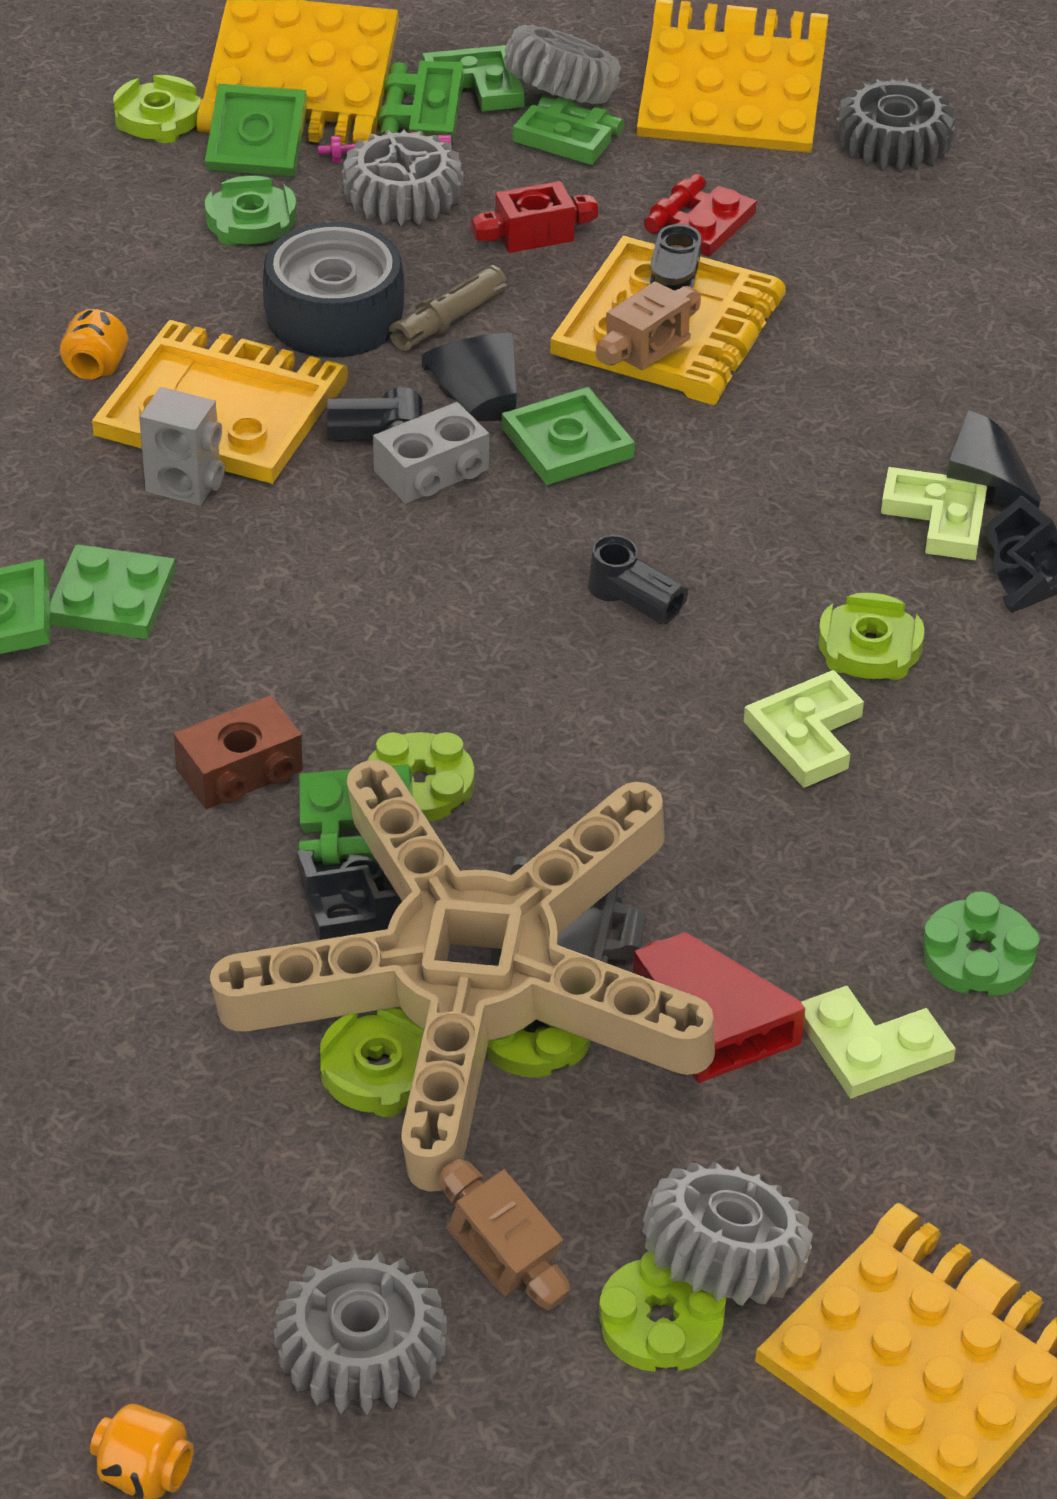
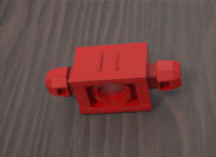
M561 181L495 192V213L492 210L472 218L471 231L475 240L480 242L497 241L501 237L509 253L573 242L575 224L579 226L598 217V204L595 198L590 195H577L570 198Z

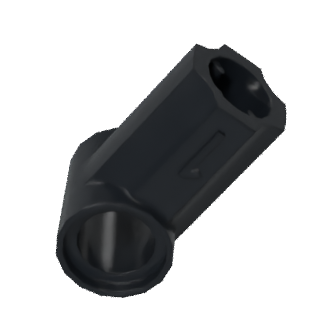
M398 387L385 392L381 398L327 399L328 440H373V435L422 416L424 407L422 397L410 388Z
M612 534L597 539L593 544L588 589L592 595L604 601L622 600L660 624H668L679 614L682 606L687 601L689 588L638 558V548L633 541L624 536Z

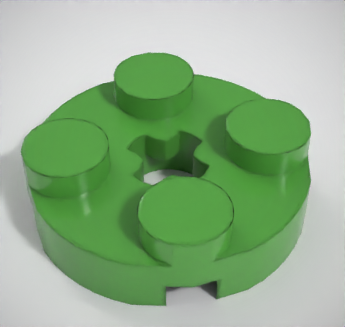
M240 176L231 178L221 183L220 192L212 197V191H210L206 196V224L217 235L218 241L225 245L277 242L280 237L290 232V229L296 222V198L289 187L284 185V191L273 187L272 179L267 177Z
M983 891L974 892L968 895L966 900L955 901L941 907L930 917L924 929L923 956L925 965L930 973L939 982L952 990L969 994L970 989L979 992L988 991V996L1003 995L1021 987L1032 975L1040 937L1039 933L1026 918L1016 910L1000 904L996 896ZM970 942H986L990 945L991 952H986L983 949H977L973 952L969 949Z

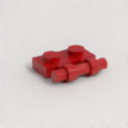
M693 174L689 179H681L672 188L670 197L660 199L650 208V215L644 220V226L650 233H657L662 227L673 224L691 226L701 234V254L710 257L756 213L757 200L721 186H717L709 194L702 192L706 187V181L701 175ZM684 207L692 209L688 214L681 211Z

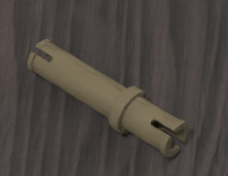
M489 265L477 273V275L465 280L437 299L432 300V298H428L419 303L416 311L390 325L389 331L394 333L390 335L393 344L398 349L407 351L428 336H439L446 332L449 324L507 289V284L502 283L507 280L503 271L495 265Z

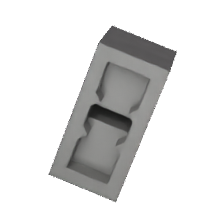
M160 387L139 416L145 490L149 493L201 506L211 490L217 491L220 488L225 473V465L220 461L219 457L222 424L217 422L216 400Z
M458 402L373 435L374 472L405 504L423 496L434 495L440 489L464 479H473L481 472L489 469V433Z

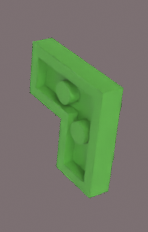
M506 45L423 53V61L463 62L464 78L462 89H474L481 112L524 107V90L520 79L510 73L503 62L506 55Z

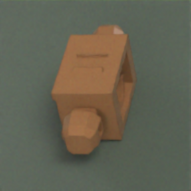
M654 281L607 311V335L599 340L596 345L597 359L608 366L625 361L643 371L691 339L689 318L700 308V293L688 286L674 291Z
M457 1158L447 1165L439 1175L442 1190L452 1204L456 1203L451 1220L445 1228L504 1297L525 1283L527 1285L525 1293L539 1307L548 1311L552 1310L562 1303L571 1291L569 1281L558 1265H551L563 1242V1238L505 1169L482 1183L484 1176L470 1162Z

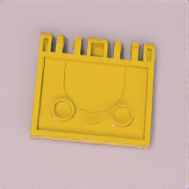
M226 0L204 98L200 100L197 113V131L210 133L219 83L306 90L308 102L304 127L306 119H310L309 142L320 143V140L323 138L326 121L338 122L335 127L334 136H340L341 145H347L352 124H355L353 144L361 140L368 141L370 134L376 135L379 109L382 106L385 78L389 73L399 25L398 10L304 0Z
M656 0L637 123V136L812 153L829 14L811 13L808 40L801 39L804 12L794 11L790 22L791 38L774 37L778 26V15L775 9H767L764 36L755 35L758 8L727 5L724 32L715 31L718 4L708 3L704 14L705 29L697 30L689 29L693 11L691 2L681 1L678 28L672 27L674 0Z
M622 236L551 337L550 354L683 391L690 399L715 405L733 376L731 371L735 372L756 342L759 333L766 324L764 318L769 319L772 312L778 307L785 296V284L779 278L700 256L693 289L700 293L701 305L699 310L689 318L691 339L643 371L625 361L608 366L600 362L596 357V345L599 340L607 335L606 312L650 285L651 260L655 248L653 243Z
M169 320L93 418V436L142 449L139 416L160 387L216 400L217 422L222 424L219 457L220 461L225 465V471L273 484L326 408L327 399L336 398L346 384L348 367L331 361H326L322 364L320 358L311 356L306 359V362L303 363L297 373L292 372L295 365L293 351L281 349V352L279 351V354L276 355L274 346L243 338L235 345L236 341L233 336L224 333L216 339L208 350L205 349L209 335L206 329L196 326L191 331L189 324Z
M897 1203L880 1219L873 1233L757 1348L755 1362L946 1498L972 1499L1057 1406V1358L1053 1356L1057 1352V1317L1044 1329L1036 1344L1020 1334L1029 1324L1035 1321L1043 1304L1042 1298L1030 1290L1012 1306L1004 1321L998 1319L997 1317L1016 1298L1020 1289V1283L984 1258L979 1259L964 1274L956 1290L950 1285L965 1271L973 1256L971 1250L961 1243L956 1244L941 1259L933 1274L921 1267L919 1263L936 1248L941 1235L940 1229L929 1222L920 1227L921 1216L903 1204ZM905 1245L902 1252H899V1250Z

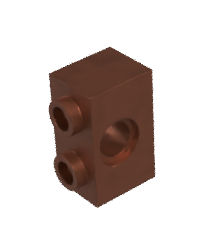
M271 695L173 733L176 770L206 810L224 802L232 803L238 801L246 793L271 783H283L294 774L303 771L302 735Z

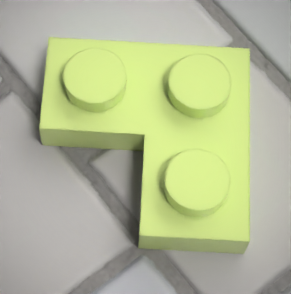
M888 467L881 514L929 520L926 554L976 560L987 486L947 478V475Z
M832 670L745 706L744 723L799 784L805 788L849 769L850 753L830 731L861 718L864 701Z
M848 986L801 1001L805 1007L803 1029L850 1099L954 1061L956 1048L927 1008L875 1026Z

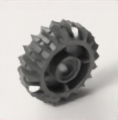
M890 77L885 82L873 79L871 85L859 83L856 90L847 91L846 98L841 100L840 107L837 110L836 132L837 140L841 141L842 150L851 151L852 159L864 157L866 166L874 162L880 163L882 170L886 169L888 165H896L900 172L905 165H910L915 170H918L922 162L933 166L935 159L944 158L946 150L950 149L955 132L954 109L949 106V99L940 96L937 89H926L923 82L912 84L909 83L908 79L902 82L895 81Z

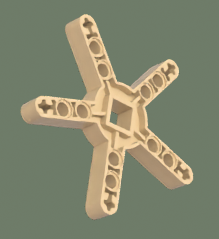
M380 760L361 762L352 768L347 777L352 818L357 830L402 900V903L391 918L388 929L229 955L218 961L210 974V982L219 1019L225 1027L234 1031H252L394 1007H401L409 1019L424 1029L402 1127V1146L407 1175L411 1183L419 1189L429 1192L441 1191L442 1188L439 1181L441 1171L457 1158L464 1159L489 1040L508 1036L525 1028L534 1020H539L654 1065L685 1075L697 1074L707 1069L713 1062L715 1055L714 1017L712 1009L706 1001L559 946L558 934L662 847L665 838L663 799L656 787L643 782L627 783L618 788L514 874L508 875L490 870L460 871L396 770L390 764ZM450 944L502 949L499 966L447 961ZM432 1138H433V1139H437V1140H439V1141H435L434 1144H433Z

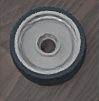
M314 223L313 225H305V227H299L288 234H284L283 237H280L269 248L263 270L264 308L269 328H271L275 337L279 338V341L285 343L286 346H290L301 353L304 352L315 356H354L355 354H362L377 348L379 345H383L385 341L390 339V335L394 334L389 331L390 325L402 319L405 282L401 256L393 242L388 240L386 236H383L382 233L353 223Z

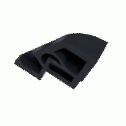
M513 333L465 338L444 344L422 354V368L425 371L430 369L439 379L440 389L443 393L458 402L476 421H502V413L516 409L517 392Z
M968 410L949 460L947 478L995 487L993 500L995 505L1008 507L1020 496H1023L1039 509L1041 498L1009 436L993 420Z
M1020 496L984 526L987 542L993 553V564L996 574L1008 594L1003 596V600L1007 609L1012 613L1057 595L1056 526L1050 517L1026 498Z
M314 850L297 851L299 872L318 940L388 929L391 918L402 903V900L376 859L367 855L350 854L343 865H323V863L315 862ZM336 909H348V910H350V911H336V912H332V911H334V910H336Z

